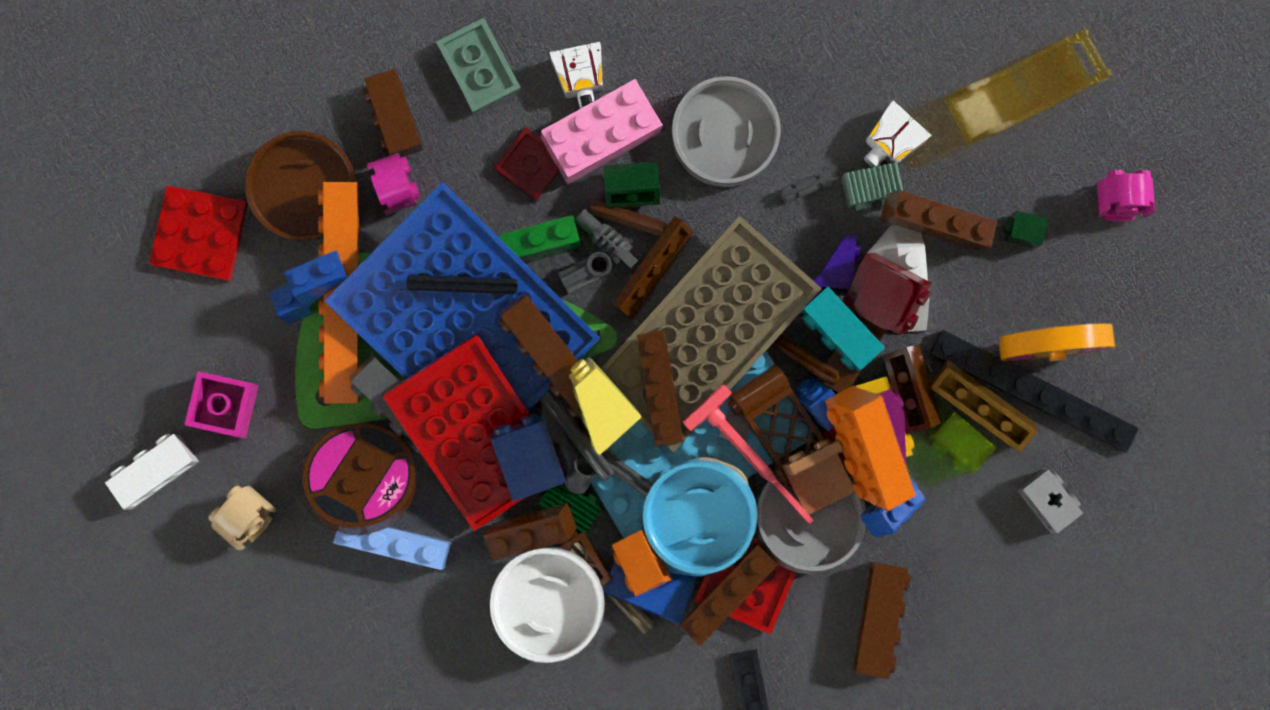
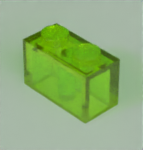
M949 413L942 421L943 423L939 424L928 437L933 441L931 446L944 456L947 453L954 459L952 464L962 473H976L995 451L996 447L957 413Z

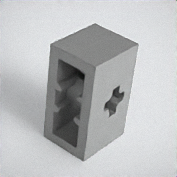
M1049 469L1041 470L1019 487L1017 491L1048 531L1058 534L1083 514L1079 508L1081 504L1072 493L1068 494L1061 486L1064 482L1055 471L1050 472ZM1048 495H1055L1056 498L1053 500L1055 505L1048 504L1050 501Z

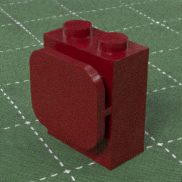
M877 253L865 254L843 303L856 310L858 315L875 325L901 334L908 330L911 331L916 325L919 318L916 314L920 306H924L929 299L931 292L928 289L931 282Z

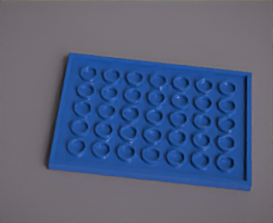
M444 182L325 300L343 320L405 379L477 334L527 411L550 389L549 385L552 382L547 375L541 377L532 366L536 361L530 354L524 356L515 344L519 339L513 332L507 334L498 321L502 319L498 313L500 309L525 291L577 360L600 339ZM408 275L513 278L518 281V291L516 294L415 291L407 289Z

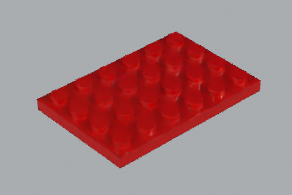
M477 334L471 336L382 394V397L473 531H476L523 500L520 499L513 502L488 434L493 433V429L500 425L509 424L512 426L520 423L521 418L530 414ZM559 460L562 471L565 472L562 463Z

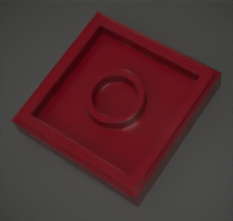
M527 127L523 128L493 168V171L536 202L559 173V169L541 137Z

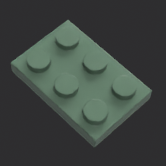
M484 18L436 41L473 114L521 91L518 81Z

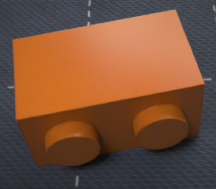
M640 530L612 545L615 551L613 552L614 560L619 567L623 568L626 575V586L630 592H634L635 596L646 594L672 581L664 561L651 547L645 530Z

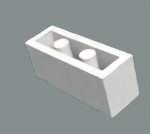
M168 433L156 441L157 446L152 450H143L134 456L133 460L135 462L128 467L121 466L110 474L112 478L106 481L105 484L123 510H132L199 462L181 435H171Z

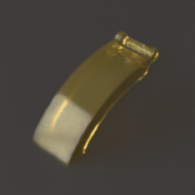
M1085 28L1001 72L967 85L943 98L967 144L972 146L1007 131L1113 76L1111 69L1106 68L1090 38L1092 34L1089 29ZM1079 42L1097 73L1092 77H1089L1073 45Z

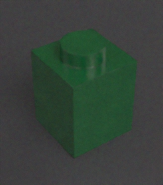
M1015 211L1010 217L1005 219L1003 233H1006L1004 241L1035 249L1043 244L1048 218Z

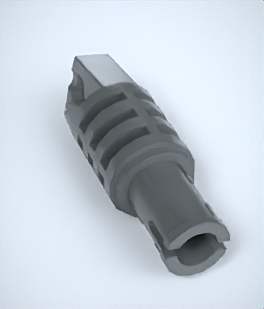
M586 209L574 220L592 237V243L603 253L607 254L615 264L622 260L633 269L639 262L629 253L633 246L608 224L602 225Z

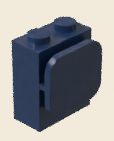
M527 415L520 419V423L512 426L509 424L500 425L493 429V433L488 434L513 502L566 483L545 420L541 415Z

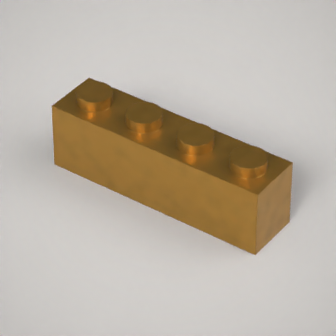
M948 359L931 379L932 390L1019 453L1022 452L1038 432L1035 422Z

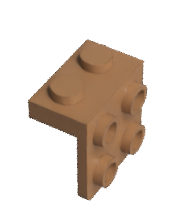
M828 438L813 445L814 450L806 454L803 450L788 457L789 462L781 465L800 505L808 514H812L852 494L854 491L853 485L838 456V453L843 451L839 440L830 442Z

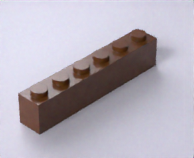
M524 291L498 311L502 318L498 322L507 334L513 332L519 339L515 344L523 355L530 354L536 362L532 366L541 377L547 375L552 383L549 385V388L558 399L562 396L568 402L565 408L575 420L579 417L583 421L569 379V375L572 373L571 368L578 360ZM583 426V427H582V430L584 431V433H585V434L587 435V437H588V434H587V432H586L585 426Z

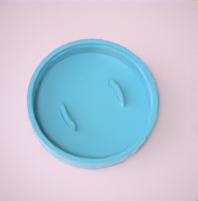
M693 459L671 467L654 483L644 504L643 524L651 547L667 564L687 573L709 574L729 567L745 553L756 530L757 506L750 487L735 470L717 461Z

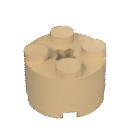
M237 485L230 490L227 495L228 500L222 507H217L212 511L208 520L212 522V528L235 549L242 550L245 548L244 542L247 540L254 542L265 531L273 519L269 514L270 512L275 513L276 508L251 486L241 488Z

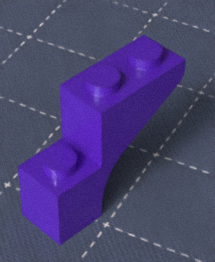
M856 235L844 237L819 276L813 280L822 288L821 290L824 291L829 287L832 291L848 292L858 271L854 270L855 259H859L860 243H856ZM820 292L811 300V302L820 294Z

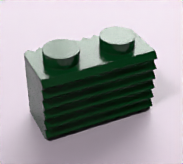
M565 483L548 489L538 505L542 509L568 503L577 526L575 531L578 533L584 532V534L587 533L603 509L598 506L601 500L589 492L585 496L575 494L567 489Z

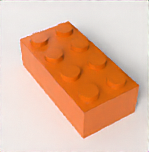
M851 386L825 400L828 408L827 417L834 425L837 433L835 436L836 441L839 440L846 459L844 464L853 478L855 494L860 499L866 500L887 511L916 496L882 396Z

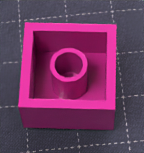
M197 371L184 425L246 438L259 385Z

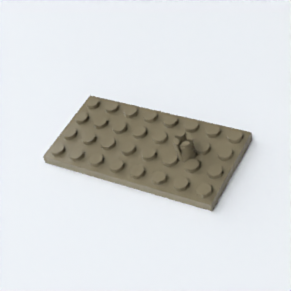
M739 216L604 364L601 370L633 403L641 415L638 421L653 433L637 334L665 330L680 421H683L722 384L731 390L822 288ZM681 422L684 441L697 427L690 431ZM683 442L666 446L675 452Z

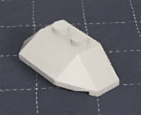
M891 225L867 252V254L877 253L928 280L925 244L920 232L898 225ZM929 299L924 306H920L916 314L919 316L914 328L907 332L927 330Z

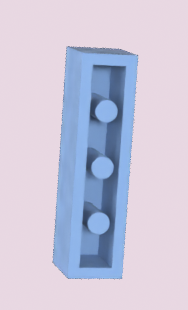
M390 526L381 531L364 535H352L336 531L334 539L335 544L443 570L446 567L452 543Z

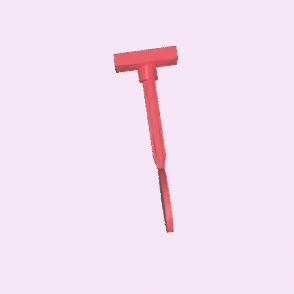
M722 384L681 422L690 431L705 420L713 427L716 426L764 479L772 483L785 500L810 525L814 521L810 515L776 480L771 469L724 419L726 416L719 407L732 392Z

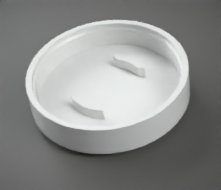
M538 548L514 558L500 572L491 592L490 613L498 636L514 653L535 662H557L577 654L595 636L604 614V594L596 573L581 557L560 548Z

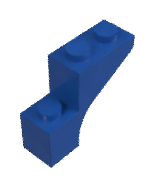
M337 250L285 271L289 284L269 293L278 317L288 325L313 315L310 307L312 303L347 279Z

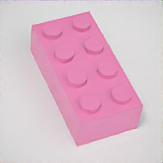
M636 79L541 130V140L568 185L660 134L662 123Z

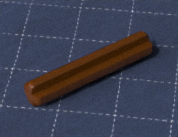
M593 199L589 206V213L593 216L658 237L662 235L667 226L665 221L621 207L606 208L605 202Z
M781 334L774 341L773 346L830 385H836L838 380H840L841 374L836 369Z

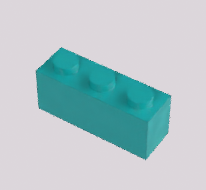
M829 287L821 292L801 312L804 315L802 318L804 323L811 330L816 328L823 335L821 338L822 342L831 351L834 349L838 351L842 356L840 361L850 371L854 369L856 372H859L885 348Z

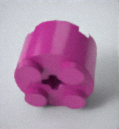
M399 153L367 164L368 169L374 168L375 173L371 175V179L381 205L387 204L388 206L384 210L386 215L417 205L416 200L420 199L421 196L416 182L410 183L407 173L411 172V168L406 156L400 157Z
M1112 170L1107 172V178L1097 182L1100 218L1104 215V219L1107 221L1134 220V215L1142 213L1143 218L1155 213L1153 178L1149 170H1139L1124 174L1123 170Z

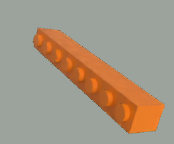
M323 182V189L318 190V203L323 205V216H319L318 219L319 233H323V244H319L318 254L321 257L337 250L348 278L359 266V184L357 182ZM343 282L324 294V299H319V315H324V326H319V342L324 343V354H319V370H324V381L319 382V397H324V403L360 402V397L350 388L353 383L349 379V376L360 367L359 334L325 302Z

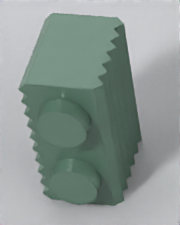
M897 163L847 172L841 177L848 209L855 208L856 212L871 209V204L882 202V206H884L886 194L898 190L903 191Z

